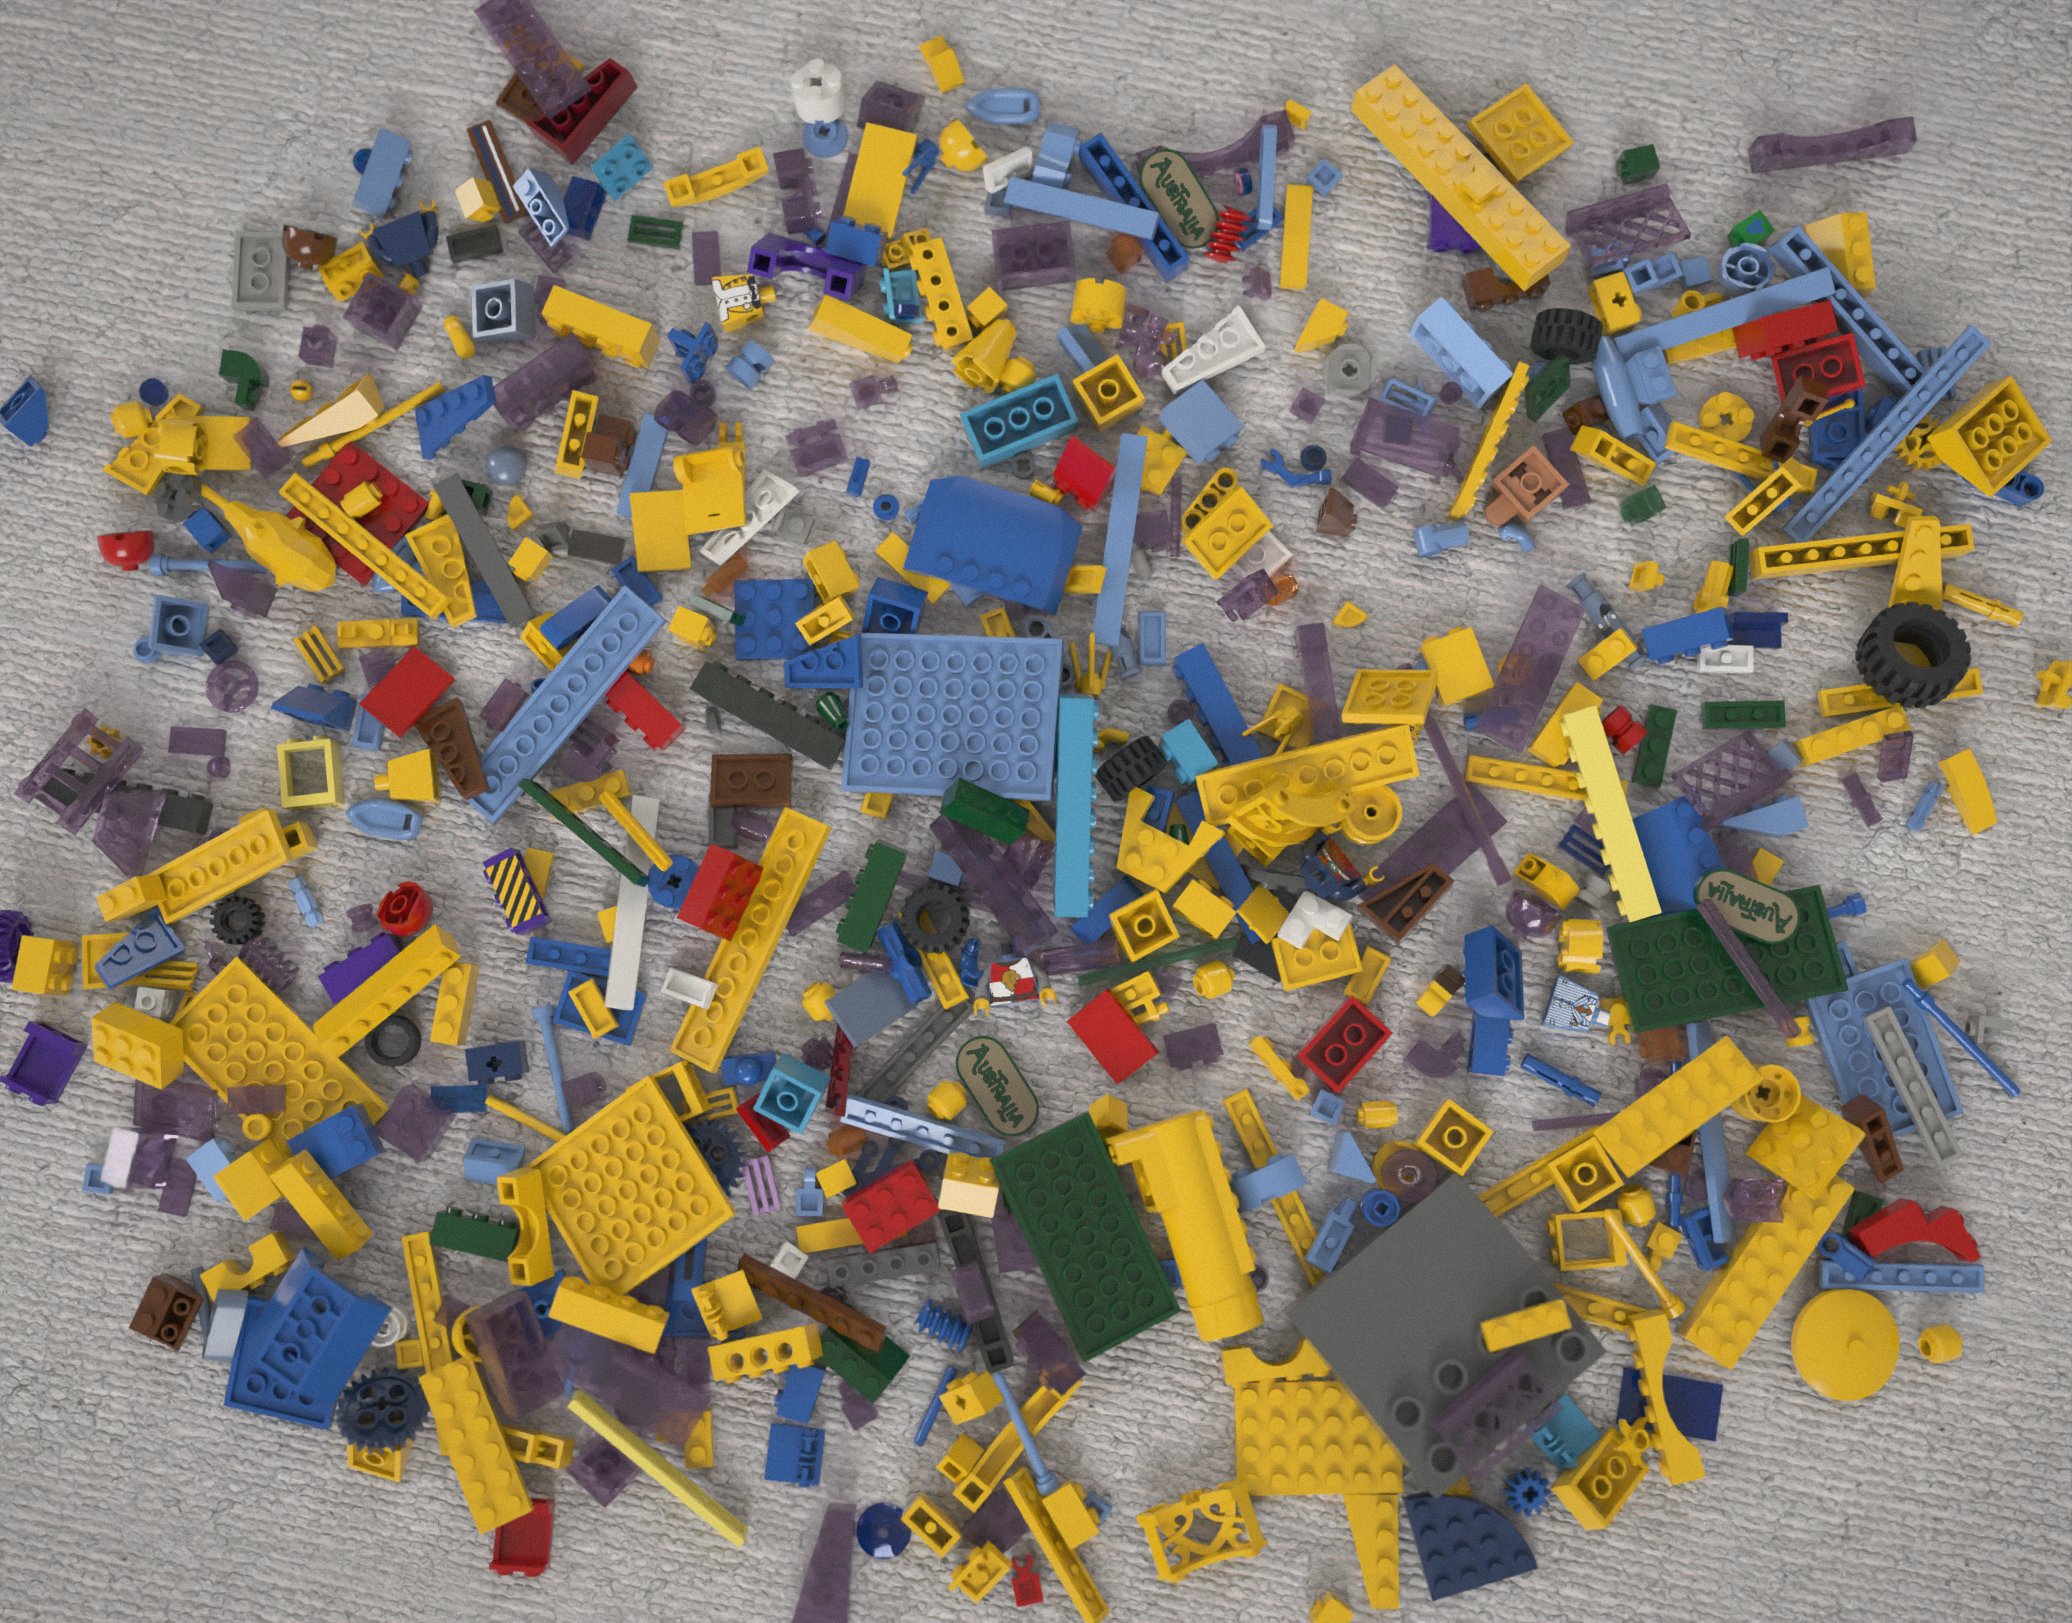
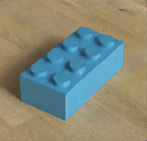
M1058 374L960 413L962 426L981 470L1078 430V419Z

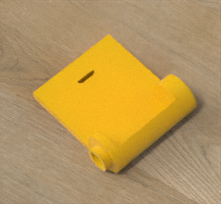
M737 445L674 457V472L677 479L683 484L686 535L746 525L743 465L746 463V458L743 450L739 449Z

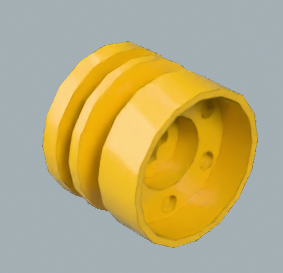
M1751 1064L1764 1080L1730 1106L1736 1114L1747 1120L1772 1123L1787 1120L1795 1113L1800 1104L1801 1090L1798 1080L1789 1070L1782 1066Z

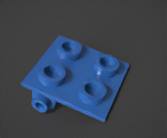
M771 1423L764 1480L797 1483L802 1488H809L810 1485L819 1486L826 1429Z

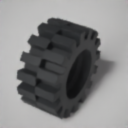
M230 896V898L222 899V903L215 905L217 910H212L210 914L214 916V920H209L211 925H214L211 931L217 934L216 938L218 940H223L227 944L246 945L249 944V941H255L257 939L256 935L262 934L263 931L260 930V927L265 926V922L262 921V917H265V914L260 912L262 907L259 904H255L256 901L253 899ZM241 910L247 917V923L243 929L234 931L229 926V916L234 911Z

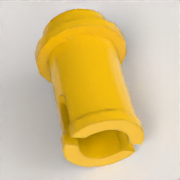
M1038 479L1035 480L1029 491L1030 495L1060 506L1064 499V494L1061 493L1060 489L1055 490Z
M433 488V491L429 492L431 498L424 517L432 521L441 518L445 509Z

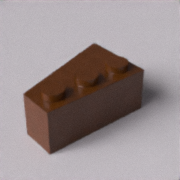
M1432 863L1403 879L1398 884L1383 890L1371 899L1358 904V911L1399 946L1453 887L1455 880L1435 863Z

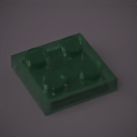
M1560 354L1555 360H1550L1545 365L1543 372L1536 379H1531L1525 387L1527 418L1534 423L1571 387L1569 358L1563 354Z

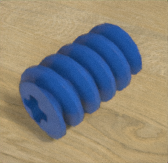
M932 1298L927 1299L913 1326L918 1322V1332L920 1333L929 1328V1338L938 1333V1343L948 1338L947 1348L949 1349L957 1343V1353L960 1354L973 1331L970 1328L971 1319H967L961 1324L962 1315L960 1313L952 1319V1309L948 1308L944 1313H941L942 1304L938 1303L932 1308Z

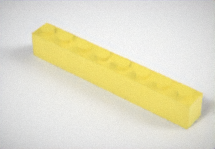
M1593 704L1562 714L1563 721H1560L1559 725L1563 737L1569 736L1571 746L1567 747L1571 762H1577L1580 771L1575 773L1580 789L1585 787L1588 798L1583 799L1588 814L1593 813L1596 821L1595 824H1592L1596 840L1601 839L1604 849L1600 850L1604 865H1610L1612 875L1608 876L1613 891L1618 890L1620 900L1616 901L1620 916H1626L1627 920L1632 922L1662 913L1597 707Z

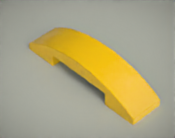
M759 146L737 154L736 160L689 177L686 173L664 181L663 185L671 207L687 206L715 199L758 180L770 172L761 147Z

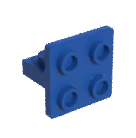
M707 322L703 325L697 338L685 329L678 331L674 328L671 329L667 336L676 354L685 358L680 368L687 381L693 385L697 379L700 380L703 377L708 358L715 355L719 346L716 334L711 324Z

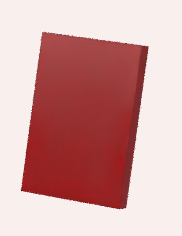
M414 646L359 705L401 739L455 682V679Z
M1109 988L1067 1021L1117 1085L1159 1053V1050Z

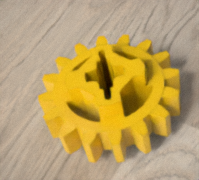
M1927 413L1914 426L1915 428L1892 450L1899 453L1895 458L1896 461L1900 459L1905 460L1903 463L1904 468L1912 464L1913 471L1916 472L1922 467L1925 472L1941 464V459L1927 439L1939 427L1940 418L1937 417L1934 420H1930V414Z

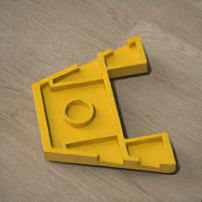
M1136 787L1129 793L1116 868L1166 893L1190 870V867L1200 857H1203L1217 841L1224 837L1225 832L1202 821L1190 845L1184 844L1143 822L1155 796Z

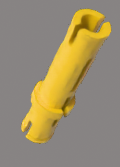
M1948 582L1942 586V599L1984 614L1989 620L1997 619L2016 627L2023 618V611L2002 604L2001 600L1985 598L1951 585Z

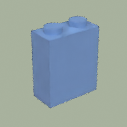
M1203 379L1165 406L1158 418L1199 466L1206 460L1209 462L1215 460L1222 453L1221 449L1227 446L1230 448L1240 439L1238 434L1244 427Z

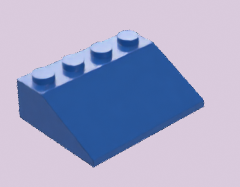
M1687 794L1632 819L1662 912L1652 915L1650 918L1698 909L1693 900V890L1698 879L1710 871L1726 869L1691 794Z

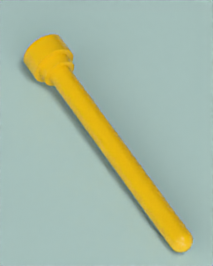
M1611 1209L1604 1210L1603 1216L1660 1298L1661 1311L1666 1313L1668 1319L1682 1314L1685 1310V1305L1677 1295L1668 1292L1614 1211Z

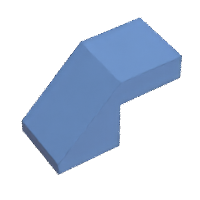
M1673 251L1651 262L1647 258L1623 269L1634 294L1659 289L1683 277L1682 270Z

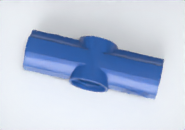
M890 923L877 931V935L889 958L887 970L894 979L900 980L911 1005L918 1004L931 997L932 992L920 969L922 965L921 955L915 948L908 945L898 923Z

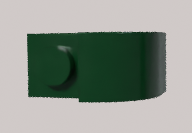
M223 349L218 375L229 383L238 384L235 403L246 411H255V406L260 400L259 387L269 388V377L266 370L255 359L244 352Z

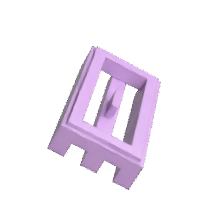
M769 1155L743 1161L747 1163V1166L743 1167L753 1214L758 1215L781 1209ZM761 1162H764L773 1205L768 1203L759 1164ZM749 1165L754 1166L763 1204L761 1208H759Z

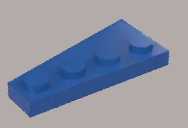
M482 375L415 408L422 458L424 460H432L437 456L436 451L438 449L446 448L451 443L450 439L455 434H461L467 429L466 425L471 420L476 421L496 403L491 376Z

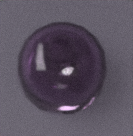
M1515 889L1508 900L1505 911L1507 921L1514 927L1512 932L1522 939H1526L1528 936L1544 938L1549 935L1558 925L1562 915H1555L1557 910L1533 894L1527 898L1522 896L1525 892L1524 890Z

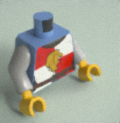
M1015 943L998 945L1001 961L991 962L990 967L983 970V976L979 978L978 987H976L973 1011L974 1016H977V1010L983 1008L986 1010V1016H989L990 1007L1040 1000L1042 1006L1046 1008V999H1054L1055 1004L1058 1003L1054 990H1052L1048 975L1038 963L1029 961L1028 957L1017 958Z

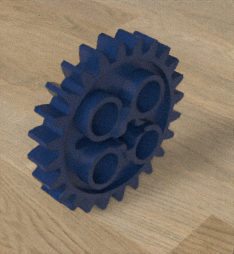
M693 1118L692 1127L687 1122H682L690 1137H696L700 1140L701 1146L699 1151L702 1156L706 1152L708 1139H712V1144L706 1153L705 1161L708 1162L709 1168L716 1175L717 1181L725 1194L729 1197L732 1196L730 1187H740L736 1178L745 1177L739 1169L740 1167L747 1166V1163L740 1161V1158L747 1155V1152H739L738 1150L744 1144L743 1141H734L738 1133L728 1134V1124L720 1129V1120H715L710 1125L709 1118H704L702 1125H700L698 1119ZM717 1146H722L726 1150V1157L723 1161H718L714 1157V1150Z
M384 1367L382 1373L377 1375L373 1369L371 1377L367 1378L364 1374H361L360 1383L351 1381L352 1390H343L345 1399H338L339 1409H336L337 1426L340 1429L341 1437H347L349 1446L356 1443L357 1451H361L367 1446L369 1455H371L375 1448H378L380 1455H383L385 1448L389 1447L391 1452L394 1453L396 1444H400L405 1448V1439L409 1438L415 1441L416 1435L414 1431L423 1432V1423L428 1422L427 1412H430L429 1403L421 1384L418 1383V1377L414 1376L409 1379V1371H405L400 1376L398 1368H395L391 1374H388L387 1368ZM403 1395L399 1399H393L395 1396ZM374 1397L371 1401H364L367 1398ZM396 1420H402V1422L398 1424H392V1422ZM373 1422L370 1426H363L365 1423Z

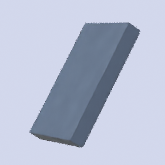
M887 962L824 1002L854 1048L919 1006V1003L911 1005L900 980L894 979L889 974Z

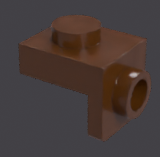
M1599 395L1578 401L1562 413L1573 436L1578 434L1582 425L1592 427L1610 419Z

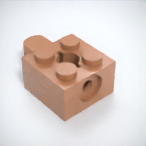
M1533 445L1492 481L1490 486L1498 496L1486 506L1485 518L1491 525L1501 526L1516 514L1524 524H1527L1563 493L1570 484Z

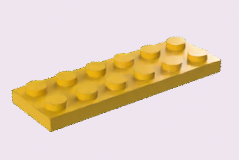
M1519 361L1512 371L1513 376L1501 392L1447 518L1457 522L1462 515L1466 516L1468 511L1474 506L1478 496L1474 492L1476 493L1479 486H1482L1488 474V471L1484 469H1487L1489 463L1493 461L1499 448L1496 446L1508 428L1509 423L1506 422L1510 415H1513L1519 403L1517 398L1529 380L1530 376L1526 375L1529 365Z
M269 809L147 875L159 874L168 899L158 904L165 924H171L292 861L294 858L275 810Z
M1725 1036L1596 1129L1593 1135L1626 1177L1630 1178L1763 1082L1764 1079L1730 1038Z
M462 1357L418 1377L479 1534L486 1533L533 1511V1504L477 1363Z

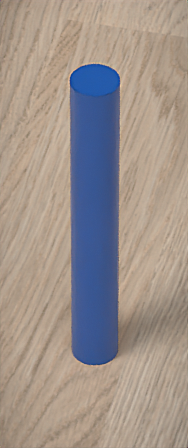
M948 1365L913 1440L915 1444L919 1446L924 1445L943 1404L939 1396L948 1390L946 1385L954 1380L958 1372L957 1368Z

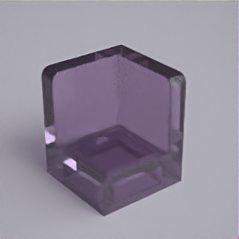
M385 648L358 657L367 683L372 689L396 666L392 652Z

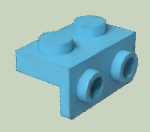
M883 268L884 277L879 279L881 293H887L888 302L883 303L885 319L890 318L891 325L893 326L923 323L919 292L916 284V270L889 273V268Z

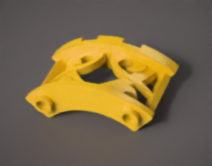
M1276 781L1270 787L1248 800L1239 802L1226 820L1249 839L1254 840L1257 838L1266 842L1267 846L1285 847L1287 845L1299 844L1312 837L1323 826L1333 825L1347 818L1355 811L1356 805L1340 788L1328 797L1310 799L1293 793L1279 781ZM1266 802L1270 806V809H1268L1263 803Z
M1248 1479L1218 1483L1216 1488L1213 1490L1208 1489L1205 1493L1203 1488L1181 1494V1501L1175 1500L1171 1504H1167L1164 1501L1136 1515L1139 1526H1143L1159 1572L1157 1574L1158 1580H1169L1170 1583H1176L1185 1579L1186 1574L1203 1566L1239 1556L1252 1558L1261 1553L1260 1549L1268 1545L1267 1538H1263L1248 1491L1251 1490ZM1235 1499H1236L1237 1504H1238V1506H1239L1241 1515H1235V1511H1236V1502H1235ZM1214 1503L1220 1506L1218 1512H1225V1514L1211 1512L1210 1506ZM1200 1508L1201 1512L1209 1519L1223 1522L1216 1537L1209 1545L1193 1541L1183 1535L1192 1524L1193 1509ZM1183 1515L1186 1518V1522L1176 1530L1175 1528L1180 1526V1523L1175 1521V1517ZM1234 1522L1245 1524L1250 1540L1239 1541L1236 1539V1534H1244V1531L1239 1526L1233 1525ZM1156 1526L1167 1536L1163 1542H1161ZM1227 1539L1230 1544L1222 1546ZM1174 1542L1176 1545L1172 1548L1171 1558L1175 1554H1180L1182 1559L1177 1564L1169 1566L1164 1549ZM1190 1551L1198 1555L1190 1557Z

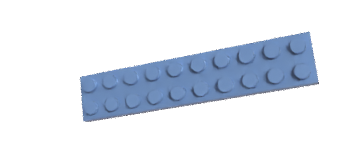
M624 585L481 755L480 758L491 789L467 801L492 824H497L524 792L518 786L523 778L534 780L664 626L667 620L632 589Z

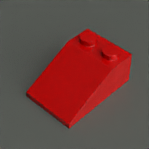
M1072 436L1053 473L1054 487L1060 489L1062 494L1066 495L1069 493L1076 498L1075 503L1086 511L1090 509L1095 512L1114 488L1116 468L1076 437Z

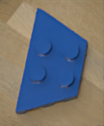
M1863 389L1828 398V402L1821 412L1843 404L1849 398L1853 399L1855 404L1851 409L1844 408L1817 419L1808 426L1810 461L1834 471L1865 438ZM1866 478V479L1862 482V484H1864L1865 482H1867V481H1868V478Z

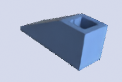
M527 169L513 185V188L549 245L554 247L569 230L562 193L550 174Z
M1788 794L1772 799L1773 805L1764 807L1762 802L1746 807L1748 813L1739 815L1737 811L1721 815L1723 821L1714 823L1717 828L1775 838L1810 827L1799 796L1789 799Z

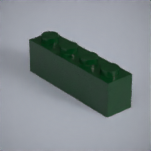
M881 839L877 840L875 845L870 843L865 854V859H868L865 870L862 868L859 870L855 883L858 884L855 894H850L845 908L849 909L846 919H840L835 933L839 934L837 942L866 954L870 951L909 853L908 850Z

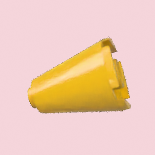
M996 319L955 354L951 364H955L953 371L961 381L973 389H976L977 386L984 388L983 393L994 392L999 385L1001 374L1017 336L1014 324L1007 319Z

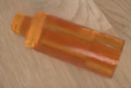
M739 553L735 554L706 579L708 584L701 591L707 598L714 592L717 594L721 593L747 571L750 566Z

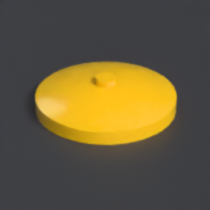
M1830 1289L1818 1294L1800 1311L1792 1330V1357L1800 1376L1815 1391L1836 1400H1859L1878 1391L1892 1375L1899 1356V1333L1891 1313L1878 1299L1856 1289Z

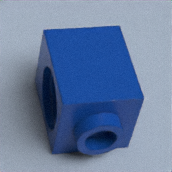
M205 507L193 511L188 520L183 523L200 546L211 553L233 537L215 514Z

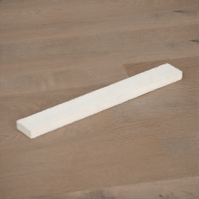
M633 795L631 797L630 813L655 840L660 799ZM627 833L624 856L648 876L652 860ZM621 874L604 1007L632 1011L639 968L648 884L645 887L634 885L623 874Z

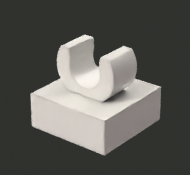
M786 1241L769 1266L795 1279L807 1261L808 1256Z

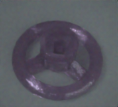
M236 660L220 663L212 669L206 680V694L209 701L217 709L229 713L239 712L249 707L256 699L259 690V681L255 671L246 663ZM237 668L245 672L249 678L239 680L234 675L225 673L224 670ZM233 682V687L228 690V684ZM214 683L217 691L224 694L222 702L215 694ZM250 687L248 696L242 702L231 705L234 694H237L240 689Z

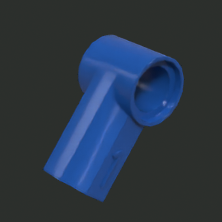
M1840 1232L1825 1233L1817 1244L1818 1250L1822 1255L1834 1260L1860 1281L1870 1273L1876 1263L1874 1259L1849 1242ZM1830 1237L1835 1238L1839 1243V1248L1836 1252L1830 1251L1827 1246V1241Z

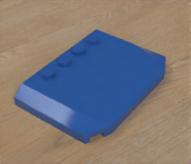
M960 475L930 480L903 570L928 578L930 576L1030 607L1031 610L1055 617L1083 527L1062 507Z

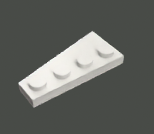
M764 469L745 493L746 525L716 530L700 552L721 566L800 491L792 484Z

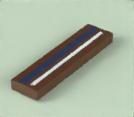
M489 119L467 128L466 131L485 178L491 182L500 204L501 210L499 212L503 222L508 224L528 216L527 208L513 188L516 181L491 120Z

